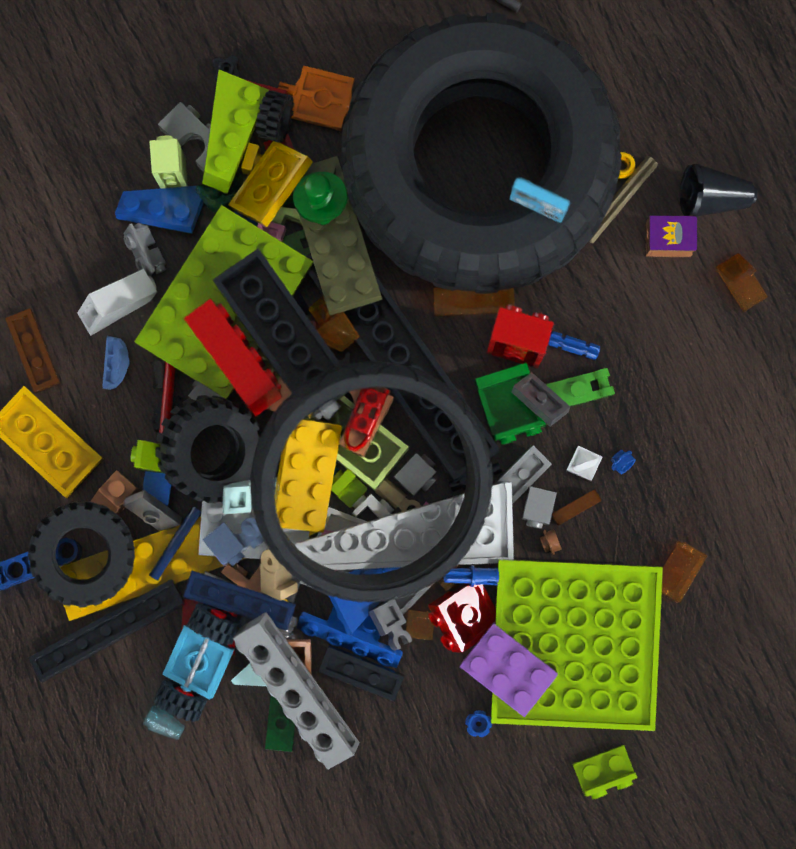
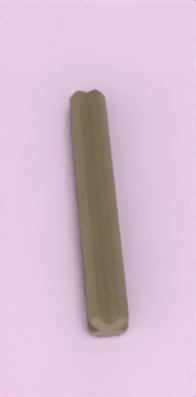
M647 156L613 196L608 212L589 242L594 243L655 170L658 163L652 157Z

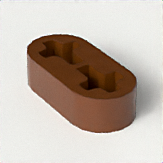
M596 489L554 512L552 517L557 526L602 500Z

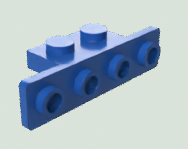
M334 607L328 621L306 612H302L296 628L308 636L319 637L333 646H341L351 650L358 656H366L376 660L383 666L397 668L403 652L401 650L393 651L390 646L378 642L380 633L370 615L367 616L353 634L349 635Z

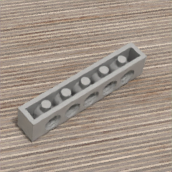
M265 612L241 626L233 637L237 649L250 661L254 673L263 679L270 695L276 697L286 717L291 719L298 728L301 738L307 741L314 750L317 760L322 762L328 770L352 757L360 742L269 615ZM258 645L264 646L268 651L261 650ZM274 667L280 668L284 673L277 672ZM290 689L297 691L299 695L293 694ZM306 711L313 713L315 717L309 716ZM321 733L329 735L330 738L324 737Z

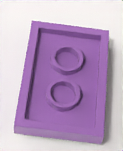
M495 623L491 624L459 665L524 718L558 676L555 670Z

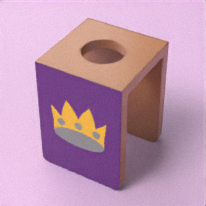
M649 216L646 221V257H691L693 252L697 250L696 216Z

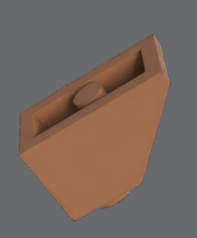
M116 470L100 487L91 502L104 505L119 515L125 508L123 506L125 498L141 490L125 475Z

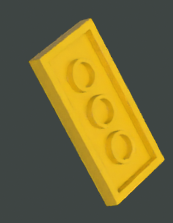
M25 386L0 411V438L65 498H68L104 459Z
M303 419L287 440L281 453L274 495L276 511L282 528L324 533L342 425Z

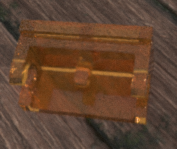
M678 541L663 566L662 594L674 602L680 603L707 555L684 542Z

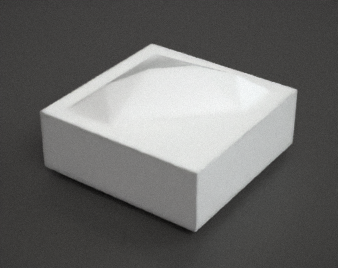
M577 446L566 471L591 482L602 456Z

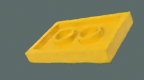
M273 141L228 205L234 211L268 227L313 161L308 156Z

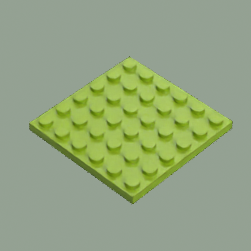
M498 559L499 582L497 585L495 624L555 670L558 676L525 718L492 693L491 723L655 731L663 567Z

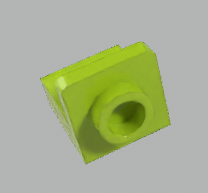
M349 469L345 472L340 470L333 477L331 491L349 508L353 507V504L368 490Z

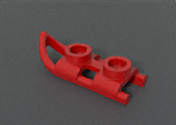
M369 387L361 388L344 432V444L348 450L358 451L368 443L390 390L384 389V392L381 393ZM361 403H363L365 406L362 413H357ZM372 407L376 408L373 419L368 417ZM351 428L366 434L364 440L357 446H352L349 443Z

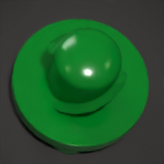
M320 171L311 173L299 181L293 193V201L301 217L310 222L326 225L343 212L348 201V194L345 184L338 176Z

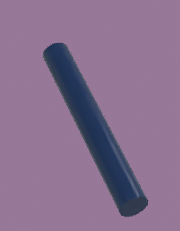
M194 506L191 508L149 576L157 581L159 580L202 511Z

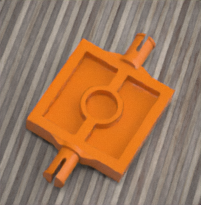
M303 66L300 79L295 86L280 82L278 88L286 90L288 95L293 97L294 107L292 111L294 112L291 119L342 131L345 117L350 108L355 78Z

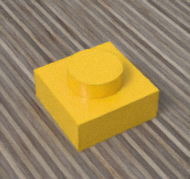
M248 144L241 166L243 174L249 175L263 156L260 154L259 145Z

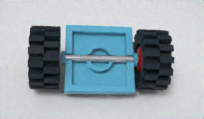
M197 603L188 624L184 625L162 674L170 679L162 680L154 699L155 705L163 711H168L170 715H176L179 719L182 717L186 721H198L207 700L214 697L235 650L228 645L233 644V637L242 624L241 621L222 609H217L204 603Z

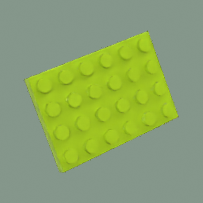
M221 205L134 342L228 400L235 388L183 318L211 298L215 305L221 303L234 321L231 327L237 324L250 343L247 348L249 349L253 346L258 352L260 348L215 286L213 279L259 248L293 296L314 262Z

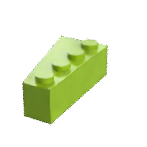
M222 70L218 71L202 184L228 193L256 127V122L258 121L257 114L260 113L259 106L269 90Z

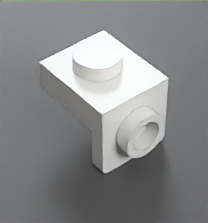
M371 494L368 498L365 495L361 496L353 504L355 510L352 514L358 517L368 507L378 518L392 515L391 513L394 509L384 499L379 502Z

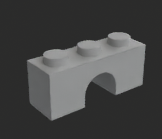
M180 102L158 123L159 128L165 135L177 139L181 147L192 139L202 141L205 144V149L196 160V163L204 172L210 124L208 123L205 126L198 119L200 114L191 105L186 108Z

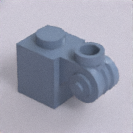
M247 518L242 522V533L234 534L228 525L223 522L203 539L204 543L223 566L230 564L233 567L245 557L242 552L249 546L255 549L264 542L254 518Z

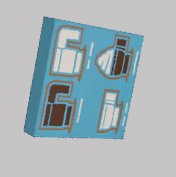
M517 178L510 197L511 200L560 223L570 204L568 200L521 178Z

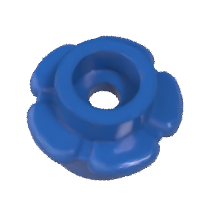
M620 450L611 459L613 463L612 470H616L619 474L628 471L636 461L631 455L632 451L624 452Z
M476 710L474 714H469L465 721V724L468 726V733L474 737H485L489 734V729L492 727L491 717L481 710ZM478 721L481 722V726H480V727H478V726L476 725V723H477Z

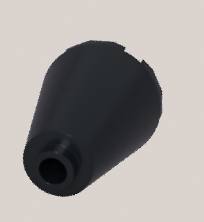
M699 164L688 165L683 173L680 189H685V198H680V206L684 216L698 217L747 209L757 200V188L754 187L751 181Z

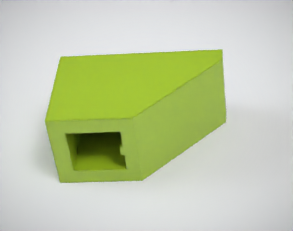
M138 440L137 446H133L131 452V462L135 463L134 467L143 472L163 473L158 466L161 459L156 457L155 448L160 447V444Z

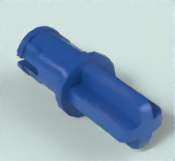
M470 565L469 569L453 568L443 578L446 583H468L470 587L474 585L497 586L499 570L498 568H475L474 565Z

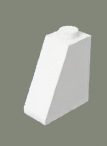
M142 269L90 293L78 311V315L90 336L150 302L157 293L156 284L153 278L148 276L145 270Z

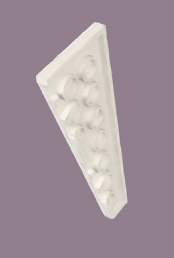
M512 482L492 485V496L484 525L468 553L457 565L498 563V559L514 560ZM464 494L295 543V546L310 559L332 570L404 567L428 553L446 535L459 513Z

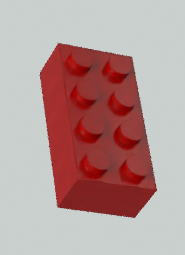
M210 298L183 318L255 416L282 398L278 391L282 387L269 368L265 371L262 369L266 364L253 346L249 349L247 348L250 343L237 324L231 327L234 321L221 303L215 305Z
M506 305V308L500 307L486 354L520 364L527 363L528 366L538 369L545 355L554 322L548 321L549 317L540 313H533L532 316L521 313L522 309L515 306Z

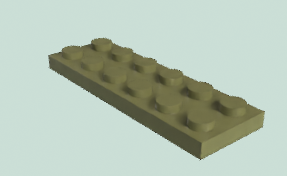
M337 156L311 164L302 177L304 178L314 172H329L338 176L345 184ZM349 198L343 212L326 225L310 222L300 216L329 315L382 300L359 223L350 205Z

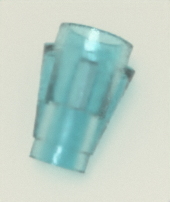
M155 705L151 707L143 722V725L148 727L147 730L176 740L180 738L185 729V725L181 724L174 716L168 714V711H163Z

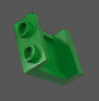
M527 363L476 378L474 381L494 442L500 441L501 445L516 441L515 436L526 433L527 437L542 433L541 428L546 426V423L512 393L513 386L530 374Z

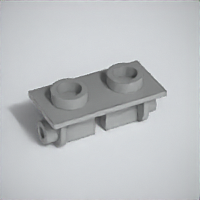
M132 223L129 224L123 233L126 247L132 250L136 258L135 264L138 271L144 269L148 276H152L154 271L156 274L164 272L166 270L164 266L166 262L159 248L148 249V246L155 244L149 227L140 223L134 226Z

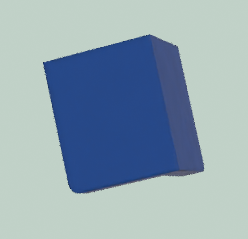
M145 471L143 490L168 506L171 487L174 486L165 479L166 474Z

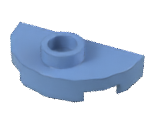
M107 336L103 389L111 390L116 388L123 381L129 367L128 350L121 338Z

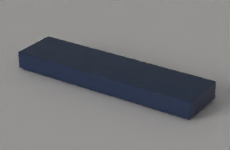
M193 570L183 597L250 619H255L266 612L277 628L286 631L289 628L296 606L294 603L285 600L280 601L269 595Z

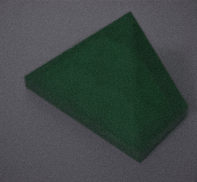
M240 173L236 174L228 193L205 184L196 186L195 191L208 209L215 214L221 205L234 212L228 204L245 180Z

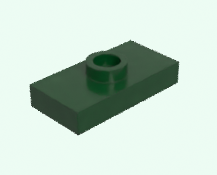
M271 696L265 749L292 752L295 724L286 717L276 697Z

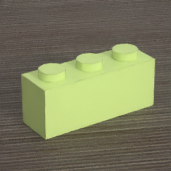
M165 135L158 136L156 140L150 141L152 174L159 187L162 189L188 186L186 157L178 140L173 139L172 136Z

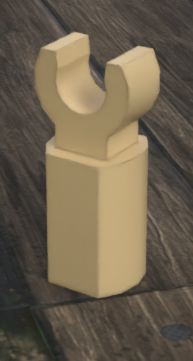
M387 478L375 491L377 495L395 509L399 507L402 512L406 511L411 505L416 508L421 506L417 501L405 498L407 494Z

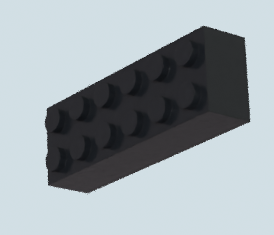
M259 248L213 279L215 286L291 394L315 376L317 377L325 371L342 366ZM350 391L325 401L307 415L308 418H313Z

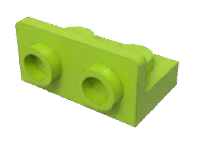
M624 745L572 764L583 794L586 797L591 796L592 799L606 795V790L617 786L618 790L633 785L632 780L637 778Z

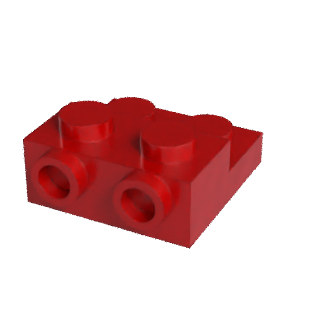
M465 583L457 590L448 591L428 605L431 610L428 614L431 623L436 627H440L443 633L441 642L447 650H452V652L463 653L475 645L491 624L495 623L496 608L484 585L470 587L468 583Z

